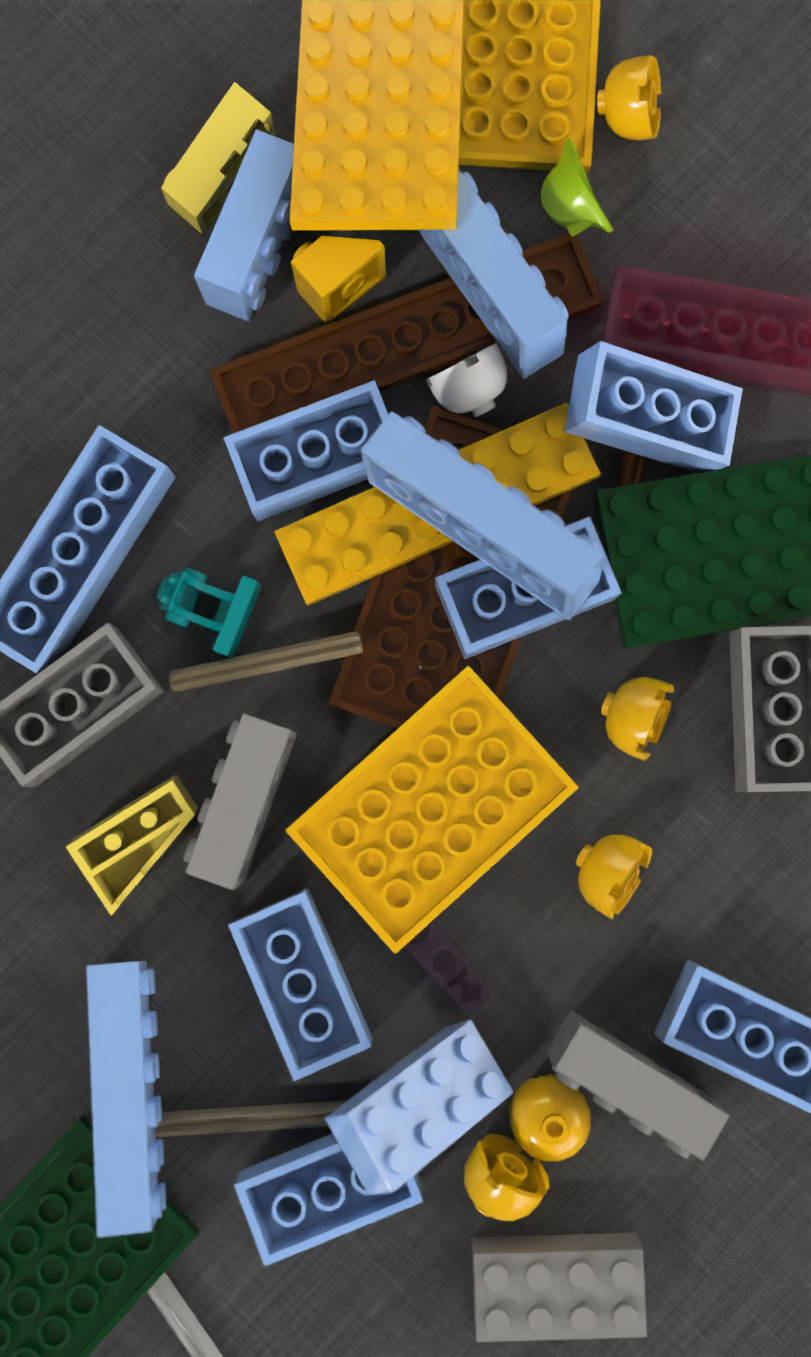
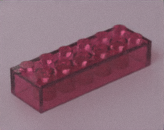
M621 265L616 266L609 285L600 341L707 377L811 395L810 298Z

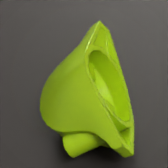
M569 138L564 143L559 162L547 175L542 185L541 202L543 208L556 224L567 228L572 237L589 227H596L607 233L612 232L614 229L595 198L575 144Z

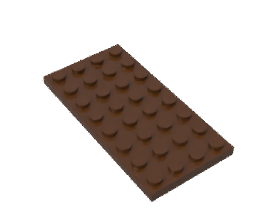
M433 406L425 428V434L437 442L443 439L459 450L503 431V429ZM572 490L534 507L541 512L549 510L562 519ZM452 542L373 577L354 630L361 635L363 652L344 658L329 705L398 729L468 665L500 700L522 637L464 659L435 587V577L480 559L456 542Z

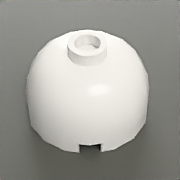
M497 343L436 373L427 378L426 381L437 401L448 411L458 414L472 411L474 416L477 417L496 407L493 399L502 393L507 383V367L504 357Z

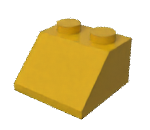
M321 236L313 243L307 242L295 252L291 261L297 292L326 325L330 324L386 278L385 246L380 240Z

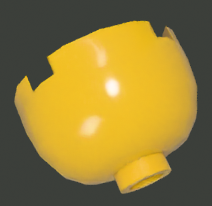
M653 55L637 56L622 61L613 67L607 76L605 89L598 91L597 106L599 114L606 115L608 126L616 135L626 140L656 138L659 131L661 108L656 107L657 95L661 94V83L657 59L652 57Z
M638 677L622 684L616 694L612 692L607 694L602 705L601 714L607 716L605 725L607 735L619 750L643 761L649 758L651 753L644 749L648 742L657 744L672 704L671 701L665 699L666 692L674 693V686L672 684L654 678Z
M616 834L601 838L593 847L589 844L585 845L576 860V865L581 868L578 875V884L586 902L610 919H613L614 913L618 915L641 882V879L638 878L640 873L639 866L641 865L647 869L653 853L652 847L630 836Z
M547 1074V1076H540L535 1079L533 1077L526 1080L513 1095L509 1106L510 1128L516 1142L530 1156L544 1162H561L574 1156L585 1145L591 1130V1112L580 1089L576 1091L556 1078V1074Z
M491 1133L487 1134L482 1141H478L464 1167V1185L471 1201L481 1214L497 1220L515 1221L529 1215L539 1205L550 1186L548 1175L540 1161L534 1158L530 1162L519 1153L524 1149L515 1140L504 1135Z

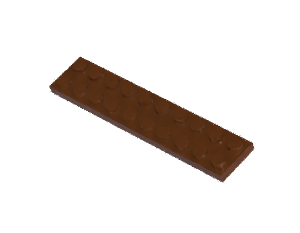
M570 233L522 250V257L529 266L534 264L540 270L545 280V288L551 297H559L565 305L569 315L567 320L603 306L604 300L577 235L572 237ZM449 278L210 369L209 372L234 434L374 380L379 392L460 362L482 349L497 343V341L453 279Z

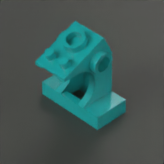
M185 567L184 571L173 572L169 577L165 576L156 596L160 600L158 609L167 612L164 620L187 628L189 622L219 633L213 651L227 658L234 657L262 586L257 580L242 575L234 594L205 584L207 576ZM200 593L221 600L213 621L193 613Z

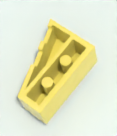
M235 81L176 167L168 173L161 187L167 204L201 234L220 215L255 130L257 129L276 137L271 112Z
M177 774L76 836L66 846L70 855L111 916L194 817L198 806Z

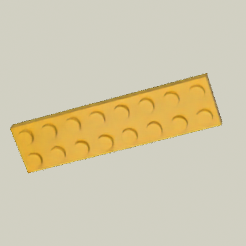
M567 402L458 450L460 453L459 457L471 465L476 462L485 466L494 475V480L505 488L513 486L522 491L528 497L529 504L532 506H536L597 479L601 474L585 439L564 432L569 407ZM376 487L274 531L307 606L454 542Z

